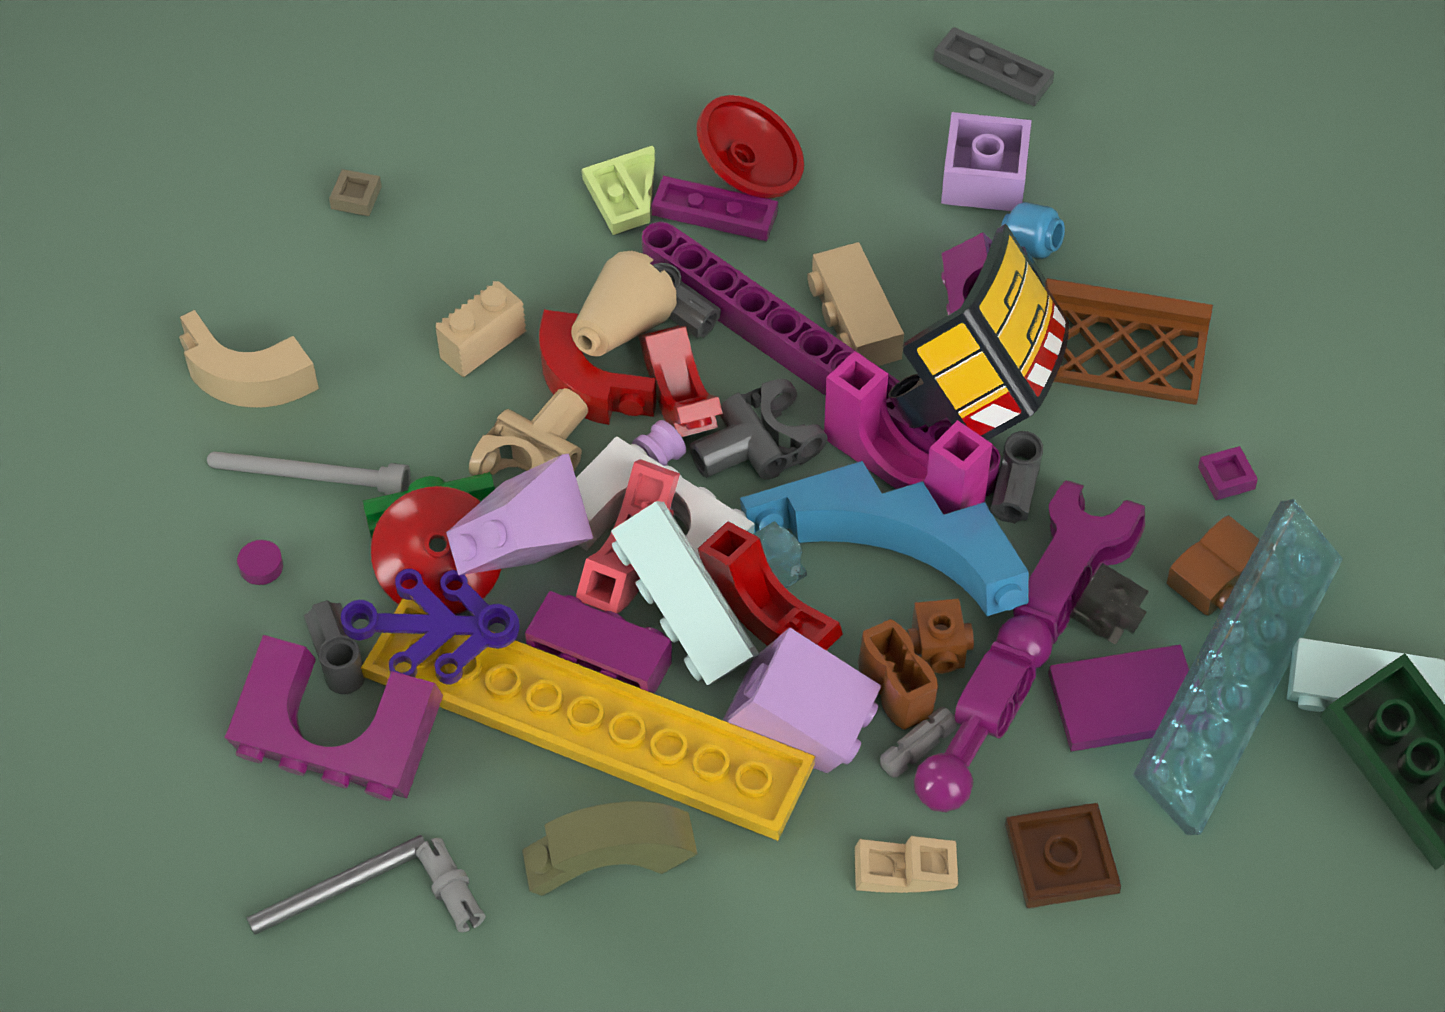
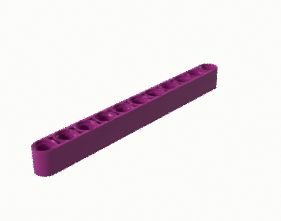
M655 222L646 226L643 230L642 254H646L653 259L650 263L651 265L668 263L675 266L681 274V281L721 309L720 318L718 319L720 323L826 396L827 376L855 351L854 349L673 225L666 222ZM888 373L886 404L892 421L909 442L929 454L930 447L952 424L946 417L930 427H927L925 424L919 428H910L888 396L890 390L900 382ZM994 445L992 446L986 496L994 492L999 473L1001 456Z

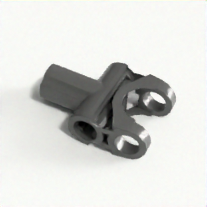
M776 379L762 383L760 388L746 394L738 392L725 400L721 405L723 414H720V417L727 427L690 443V451L694 463L703 477L707 478L749 460L759 477L769 480L780 476V473L785 469L797 464L802 465L815 457L826 445L827 434L818 424L787 426L776 420L777 417L782 415V411L793 404L797 397V391L789 380ZM752 405L755 409L761 406V420L751 407ZM779 432L791 437L790 448L779 445Z

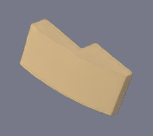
M910 836L906 844L860 839L855 846L856 890L908 893L956 888L958 885L956 841Z

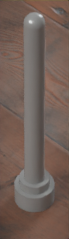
M216 451L211 452L207 456L208 465L215 469L377 487L378 492H384L385 495L407 491L410 486V467L405 464L390 463L388 467L381 466L379 470Z

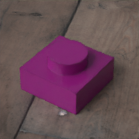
M1240 446L1200 457L1198 468L1215 500L1256 489L1258 478Z

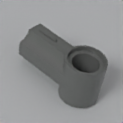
M668 263L653 264L660 273L665 270L669 274L676 289L677 304L669 318L680 326H686L687 331L696 338L707 336L720 318L721 309L681 281V274L675 266Z
M1029 431L1015 432L1005 442L990 510L1001 521L1015 524L1018 521H1027L1043 455L1041 439ZM1015 457H1024V458H1027L1028 460H1027V461L1019 460V459H1016Z
M326 600L314 604L312 609L304 614V619L319 658L327 686L335 693H352L358 690L365 681L361 670L363 661L360 649L356 641L348 637L343 630L341 622L343 608L341 603H332Z

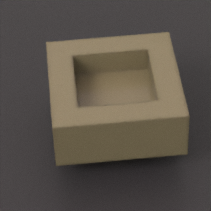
M342 169L329 198L331 209L370 216L382 187L380 176Z

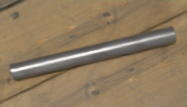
M418 835L247 917L254 935L416 858V850L425 843L422 835Z

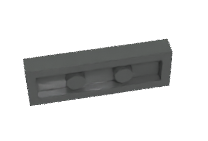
M953 27L934 50V62L1032 106L1038 103L1053 83L1054 71L956 27Z

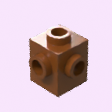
M948 599L914 603L912 628L907 629V633L913 643L914 654L924 659L936 673H949L955 669L965 668L967 650L974 649V637L971 623L963 622L960 600Z

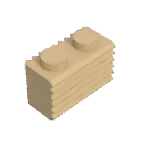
M493 281V286H487L486 290H480V295H474V300H468L467 304H461V309H455L454 313H449L448 318H442V323H436L440 358L460 376L465 377L527 331L525 329L526 324L524 323L526 320L524 319L523 302L499 281Z

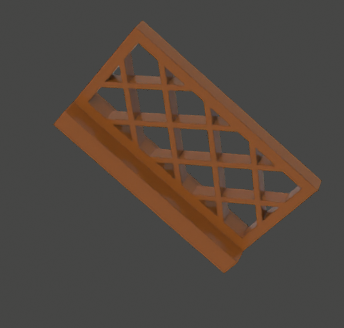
M1047 278L1049 291L1065 316L1074 325L1069 329L1068 340L1080 333L1092 347L1076 358L1066 347L1064 358L1068 363L1059 368L1054 382L1197 405L1208 329L1213 308L1212 304ZM1096 322L1108 323L1115 333L1099 343L1088 330V327ZM1139 328L1150 330L1157 340L1140 349L1129 334ZM1180 335L1198 338L1197 348L1184 356L1181 355L1170 341ZM1122 340L1133 355L1116 364L1105 349ZM1163 346L1175 362L1158 371L1147 356ZM1098 354L1109 370L1100 376L1088 374L1081 364ZM1195 359L1194 367L1192 368L1189 362ZM1139 361L1151 377L1143 382L1130 381L1123 371ZM1181 368L1191 380L1190 390L1173 388L1165 377Z

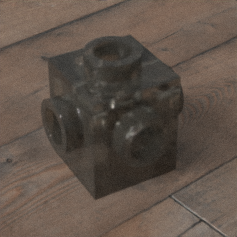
M1102 563L1069 617L1089 628L1096 635L1116 645L1125 630L1134 634L1146 615L1147 611L1140 606L1149 591Z

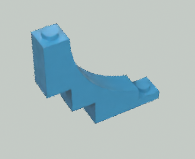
M863 461L740 498L741 511L745 513L747 519L754 523V535L757 537L790 528L798 543L827 541L867 544L911 556L929 564L954 580L978 603L986 616L1012 610L1029 603L1028 570L985 502L943 515L923 481L882 494Z

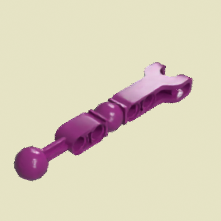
M1066 480L1059 487L1048 506L1052 540L1029 578V603L1013 609L1014 617L1009 618L999 628L996 642H993L991 649L986 652L963 690L955 711V721L961 724L945 753L927 757L917 768L914 788L922 804L933 811L946 813L959 809L970 798L973 777L968 767L987 735L998 739L1004 736L1024 702L1032 682L1036 678V668L1041 667L1050 658L1053 644L1056 643L1058 636L1065 630L1099 570L1105 566L1115 565L1130 558L1145 528V505L1124 500L1112 514L1102 517L1091 516L1084 512L1085 500L1082 493L1084 485Z

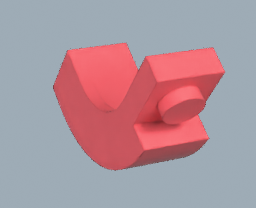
M642 459L635 461L614 528L655 501L664 502L673 515L674 510H671L670 507L680 473ZM611 532L601 549L586 558L576 598L580 599L582 603L618 614L629 605L639 592L636 581L640 577L632 564L625 566L615 553L612 543L617 540Z

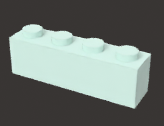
M655 501L611 530L617 540L612 543L615 553L625 566L632 564L640 577L636 581L640 593L649 604L655 602L664 615V618L660 620L662 628L673 643L679 640L688 654L684 658V662L697 681L704 679L707 685L713 684L759 655V652L664 502Z
M1299 638L1292 650L1287 700L1298 702V707L1303 710L1324 711L1326 706L1404 653ZM1406 654L1445 704V660Z

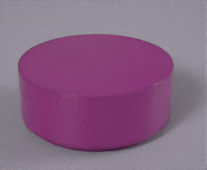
M255 540L246 544L240 550L237 557L241 576L244 580L254 585H264L273 582L280 576L284 566L280 549L276 544L267 540Z

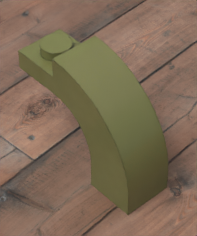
M646 801L607 803L568 813L546 823V836L522 849L529 891L541 896L582 873L596 868L627 864L641 866L663 874L698 854L689 812L670 805Z

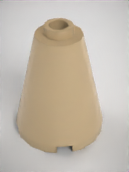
M623 251L617 253L605 263L571 329L572 338L582 352L591 356H601L662 324L669 318L677 304L676 289L671 277L665 270L660 273L650 264L653 261L651 257L636 251Z

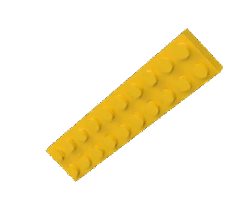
M402 599L394 614L427 615L415 601ZM382 633L361 667L363 677L386 685L390 676L389 661L391 657L398 652H405L425 634ZM454 635L417 666L415 677L435 683L443 694L439 706L441 708L777 841L815 765L814 755L516 640L504 648L495 649L487 647L463 667L461 679L454 684H444L437 679L435 662L442 654L453 653L471 635ZM401 662L396 665L395 670L404 673L409 671L411 665L407 662ZM448 663L442 666L441 671L445 674H452L456 671L457 666Z

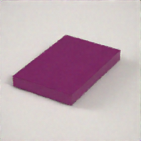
M1181 644L1049 666L1048 676L1071 752L1204 730L1206 719Z

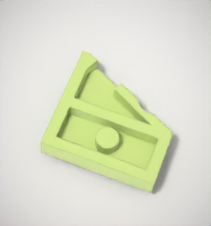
M653 145L582 169L583 181L613 235L650 223L655 169V149Z

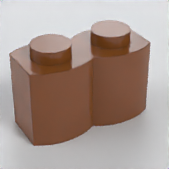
M1228 515L1217 522L1199 542L1188 548L1172 564L1166 584L1206 616H1209L1218 608L1224 611L1237 598L1239 594L1238 588L1247 582L1254 584L1263 576L1268 568V563L1265 561L1269 546Z
M891 619L864 630L858 658V668L862 674L881 685L878 694L881 695L882 706L887 716L894 724L904 730L921 723L923 720L929 719L928 716L933 713L938 690L937 678L929 664L920 656L914 654L913 643L908 633L901 625Z

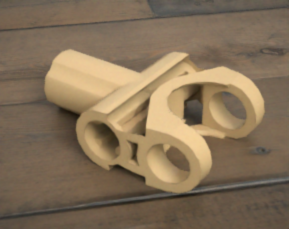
M563 388L557 390L532 420L510 409L504 410L497 417L494 427L486 435H483L476 445L470 459L469 473L473 476L488 472L494 475L499 470L507 467H518L528 471L562 454H569L573 470L575 471L580 462L582 450L566 439L588 414L586 403L572 390ZM510 445L512 447L513 459L501 458L499 447Z

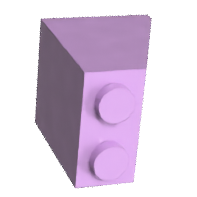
M562 454L504 481L446 532L458 575L535 564L593 539L569 454Z
M788 628L753 659L723 721L814 755V768L829 773L842 763L848 765L857 754L861 746V741L857 737L861 728H865L871 722L878 710L879 705L874 701L881 685L792 628Z

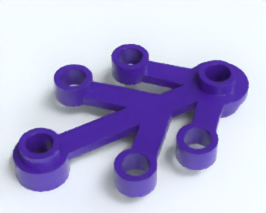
M404 569L397 574L395 579L396 590L403 599H413L427 615L377 613L373 604L366 600L351 601L341 612L343 630L348 637L354 640H366L372 637L375 632L425 634L405 652L394 654L389 661L390 673L391 671L398 672L395 670L397 664L401 662L409 663L411 665L409 671L401 674L415 677L417 674V666L454 635H471L453 653H445L437 658L435 662L436 677L444 684L458 682L463 675V667L487 647L499 649L512 644L520 630L518 616L511 608L502 604L488 605L468 585L465 574L458 575L457 570L448 571L442 576L440 581L442 594L450 601H460L473 616L454 615L423 583L421 574L414 569ZM408 579L417 582V585L412 589H405L401 586ZM451 581L462 583V587L455 591L448 589L446 586ZM359 619H365L369 622L367 627L362 629L354 628L353 624ZM500 623L505 626V629L500 633H493L489 630V627L492 624ZM451 663L456 665L457 669L452 674H445L441 671L442 666Z

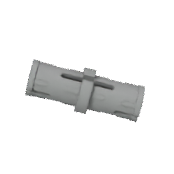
M431 839L435 847L433 851L426 841L416 850V856L421 860L433 882L431 887L436 899L443 900L459 932L469 931V926L466 923L468 920L473 928H476L485 920V914L468 888V876L464 870L456 867L445 847L443 839Z

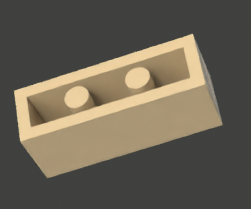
M857 242L813 254L812 272L808 273L807 276L808 284L812 295L820 297L823 303L822 313L828 327L834 326L837 333L836 338L877 366L901 360L904 332L860 243Z

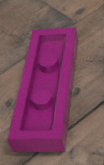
M663 176L651 204V212L653 216L767 241L778 214V201Z

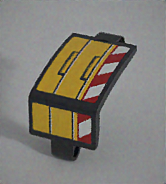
M1007 224L997 228L982 270L962 306L903 344V353L917 374L910 375L898 382L890 390L888 396L910 428H919L925 424L927 427H930L947 417L952 425L958 420L988 441L1032 416L1042 405L1055 380L1067 346L1069 321L1049 291L1045 277L1024 246H1020Z

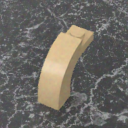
M195 310L180 317L184 334L179 336L185 350L184 355L190 376L210 396L228 404L242 407H271L295 401L319 389L314 364L294 336L261 351L238 352L228 349L217 342Z

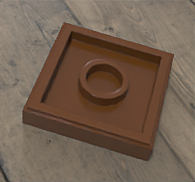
M1098 802L1006 817L1005 827L1027 908L1120 893L1121 883Z

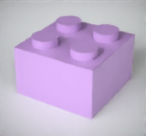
M952 112L941 204L1012 211L1016 205L1022 203L1031 120Z

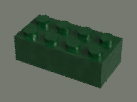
M1404 653L1328 705L1320 717L1436 870L1445 864V704L1406 653Z

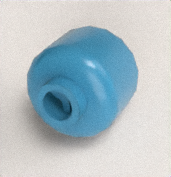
M1022 202L1016 205L1011 213H1007L1003 218L1001 226L1007 224L1020 246H1024L1033 258L1043 259L1048 257L1053 251H1057L1063 242L1064 222L1060 219L1057 211L1049 206Z

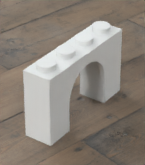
M616 436L576 478L593 535V539L581 543L579 546L587 551L617 520L635 461L642 459L674 472H679L671 466H663L650 458L640 446L636 444L630 445ZM680 474L670 509L674 510V515L683 521L689 531L686 538L699 558L700 555L697 548L727 521L754 534V523L746 518L743 511L731 509L717 500L708 489L696 487L682 478Z

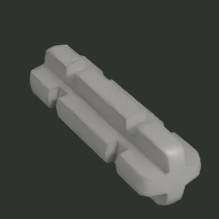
M946 707L938 708L928 716L930 718L929 722L923 720L897 742L898 747L891 746L880 756L881 761L879 764L882 769L893 778L901 775L908 769V763L914 764L939 744L938 738H946L956 730L955 715Z

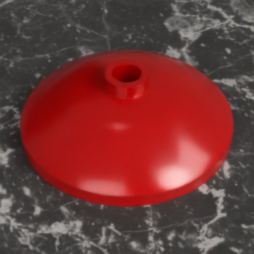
M725 95L712 100L700 113L697 121V138L701 151L712 170L728 185L751 196L777 198L789 193L799 183L804 171V157L801 146L790 127L770 108L747 97Z
M433 486L411 491L397 499L386 509L373 533L371 561L379 585L392 601L399 605L403 599L396 590L395 579L397 574L404 569H414L421 574L423 583L454 615L468 611L460 601H450L443 596L440 581L446 572L457 570L446 532L480 503L478 499L455 488ZM439 538L444 540L446 548L441 552L431 550L429 544L433 539ZM502 569L465 574V576L467 577L468 585L484 600L496 585ZM408 579L401 586L405 589H412L417 585V582ZM451 581L446 587L455 591L462 587V583Z

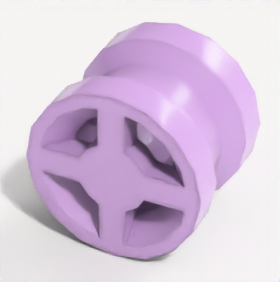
M664 420L656 422L651 427V432L648 435H639L632 442V444L640 446L650 458L663 466L668 465L671 459L678 460L686 453V446L682 437L672 425Z

